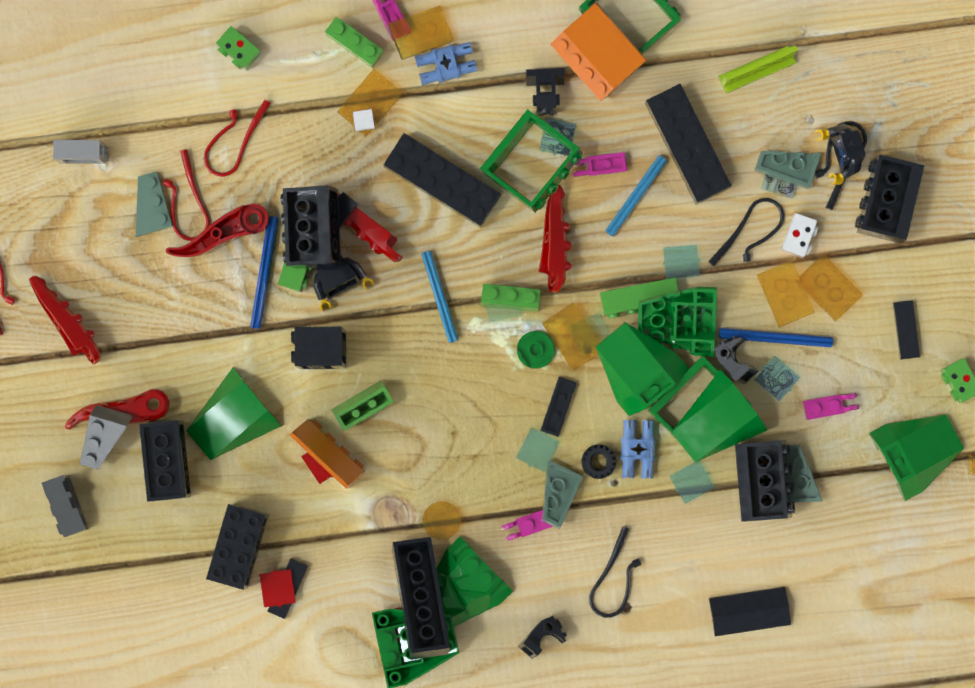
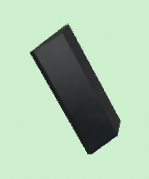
M785 587L709 598L715 637L791 625Z

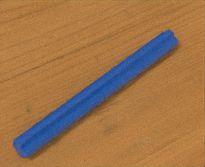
M269 216V223L265 231L250 327L254 329H260L278 224V218L275 216Z
M720 328L719 338L732 339L733 336H737L746 341L818 347L833 346V338L825 336Z

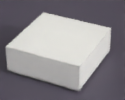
M372 109L353 112L356 132L375 129Z

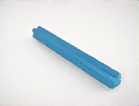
M659 155L607 227V234L614 236L667 162L663 156Z
M431 251L423 252V262L448 342L458 341L457 333Z

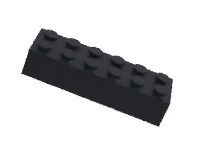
M678 84L647 99L645 105L695 205L730 189L732 185L682 85Z
M405 133L402 134L383 164L384 168L479 228L483 226L501 197V193Z
M431 537L393 542L392 553L410 660L449 654L450 645Z

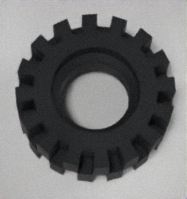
M597 444L589 447L583 453L581 459L584 472L594 479L608 477L616 467L615 454L605 445ZM596 454H601L606 458V465L602 469H595L591 464V460Z

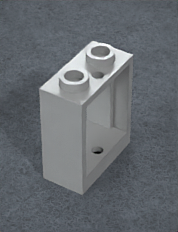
M53 140V159L59 164H105V159H108V147H105V144L100 140Z

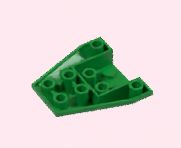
M626 322L595 346L616 401L628 416L648 408L675 386L688 369V366L676 352Z
M946 414L889 423L869 433L877 450L881 451L897 481L896 485L905 501L922 493L964 449Z
M390 608L372 612L387 688L407 685L459 654L451 615L444 614L450 645L449 654L410 660L402 610ZM394 628H397L399 635H396Z

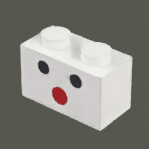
M795 213L781 251L799 258H803L805 254L809 255L812 244H809L810 239L816 236L818 226H816L817 221Z

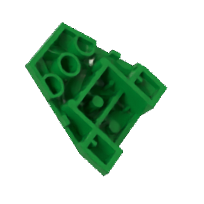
M694 287L640 300L638 330L659 343L664 342L672 345L673 349L678 350L682 348L688 350L689 354L694 356L714 357L717 287Z
M460 536L445 550L436 568L444 614L452 616L454 627L500 605L513 592Z

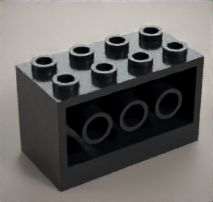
M881 154L873 158L868 167V172H871L870 177L866 179L863 188L866 194L864 198H861L859 209H862L855 221L856 233L900 244L906 241L925 165ZM888 177H892L894 182L891 183L890 180H888ZM885 195L889 198L888 202L884 199ZM880 214H883V216L885 217L884 220H881V218L879 217Z
M328 185L283 188L281 204L284 207V213L281 215L282 224H284L282 241L285 244L283 261L286 263V266L296 269L341 266L338 189Z
M342 326L294 327L295 331H291V343L295 345V351H291V363L295 364V367L299 369H346V330Z
M173 420L139 424L147 502L190 498L191 490L184 422Z
M786 440L735 444L741 522L791 518L792 514L795 513V503L791 502V494L794 493L793 483L789 482V475H792L791 463H788L787 456L790 455V445L786 444ZM765 456L767 459H769V463H767V466L763 463V459H765ZM767 476L771 479L769 486L764 482ZM768 495H770V498L773 499V502H771L770 505L768 502H766V498H768Z
M236 504L227 505L206 577L207 580L242 590L248 588L269 514Z

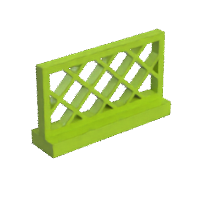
M788 45L719 75L718 77L725 93H730L796 64L794 58L798 51L796 45L793 47Z

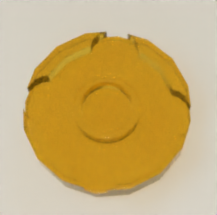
M447 502L431 504L423 515L425 531L431 537L438 540L452 537L458 531L461 524L458 510Z

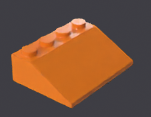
M597 3L591 6L550 44L600 101L609 97L647 61Z
M307 419L290 436L346 489H349L365 472L362 469L364 465L357 459L353 461L348 456L350 452L343 445L339 448L334 443L336 439L329 432L327 434L320 430L322 426L315 419L313 421Z

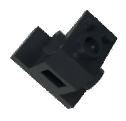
M564 68L526 69V86H536V95H533V106H537L539 116H544V114L554 115L553 112H556V106H560V94H556L555 85H564ZM551 85L552 92H540V86Z
M733 336L732 341L730 339L721 341L719 343L720 346L715 347L718 361L727 369L736 382L746 384L759 372L753 365L747 363L740 364L736 359L737 349L746 340Z
M554 616L538 622L517 647L533 659L542 651L540 641L543 636L551 635L563 644L566 642L565 637L567 634L566 632H561L562 625L558 618L555 619Z

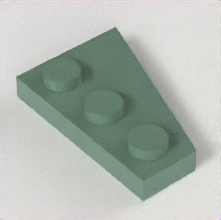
M761 151L755 171L809 189L821 153Z
M158 172L138 176L135 237L173 227Z
M790 445V455L787 456L788 463H791L792 475H789V482L793 483L794 493L791 494V502L823 501L801 445Z
M550 460L547 461L542 521L560 529L583 476Z

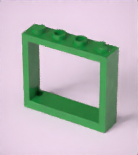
M586 0L579 6L578 10L583 14L598 0ZM653 0L671 22L638 49L642 55L681 21L679 17L681 14L674 6L671 8L667 3L668 0Z
M527 109L480 167V170L484 175L536 213L538 209L540 210L544 207L546 199L550 194L553 195L556 192L558 184L562 179L565 180L569 176L570 169L581 161L583 152L577 145ZM535 124L570 150L571 153L531 202L495 175L494 172L531 126Z
M703 356L684 373L675 386L662 395L647 410L673 437L674 435L671 432L674 428L658 411L702 367L715 377L718 370Z

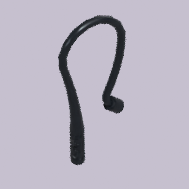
M845 121L838 124L857 127L862 132L863 147L865 149L867 135L865 129L860 124L853 121ZM831 136L829 137L826 149V166L824 170L815 171L817 179L823 177L829 170ZM845 179L841 185H835L825 207L826 209L833 210Z
M761 198L754 201L735 232L708 261L709 264L714 267L718 260L728 251L757 204L761 202L773 203L780 212L779 224L767 236L746 248L745 254H743V262H751L749 250L767 241L782 227L784 211L781 205L770 198Z
M623 526L608 564L589 595L591 609L603 618H612L624 610L629 597L631 568L641 566V562L637 558L627 567L626 591L621 607L611 614L599 612L594 606L593 595L610 571L622 549L626 535L629 532V529Z

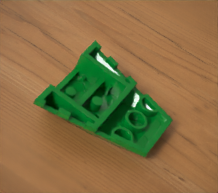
M233 367L186 431L205 455L212 460L281 427V424L266 409Z
M719 370L671 433L696 463L767 431V428L737 387Z

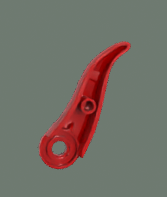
M559 184L558 189L553 195L550 194L547 202L542 252L538 272L548 275V290L554 293L559 292L563 288L566 280V271L572 267L571 263L567 261V251L571 249L572 244L567 240L566 235L570 226L564 221L565 208L562 202L565 192Z
M356 207L344 224L352 227L356 231L357 238L361 241H367L370 244V249L374 250L376 254L383 253L394 263L400 262L403 257L393 250L397 238Z
M252 203L239 206L218 218L187 245L166 248V253L176 257L203 255L230 240L261 233L268 226L269 214L259 204ZM253 213L259 216L257 224H251L249 221V217Z
M38 276L30 277L29 282L38 301L61 335L72 356L84 353L93 365L100 362L101 353L93 340L94 332L90 329L86 330L82 324V316L78 313L74 314L69 309V302L67 300L61 301L57 297V293L46 286L45 279Z
M150 389L122 401L88 405L72 415L66 422L65 428L69 430L83 421H89L90 414L96 405L133 415L129 423L156 421L168 413L170 401L163 391ZM151 399L159 401V407L155 410L149 407Z

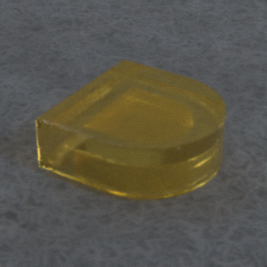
M967 455L968 475H975V455Z

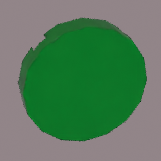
M541 331L526 333L517 344L519 360L524 366L531 369H540L547 366L554 356L555 346L552 339Z

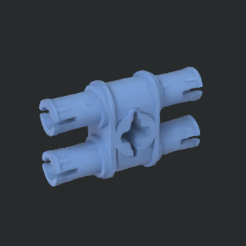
M470 41L456 46L449 44V46L438 49L432 48L431 52L415 55L417 67L431 63L437 66L434 71L419 74L422 86L436 81L443 83V81L454 78L460 79L461 75L477 72L475 60L461 64L455 62L456 57L473 53ZM443 57L447 59V62H451L449 63L448 70L444 65H441L443 64Z
M623 420V437L620 439L622 441L620 457L623 461L622 478H634V461L640 459L642 461L641 478H647L648 471V478L653 479V461L656 459L655 442H657L656 438H654L655 421H649V429L648 421H642V438L637 440L635 438L636 420H630V428L629 420ZM637 444H640V447L646 450L641 451L637 455V452L630 450V448L637 447Z

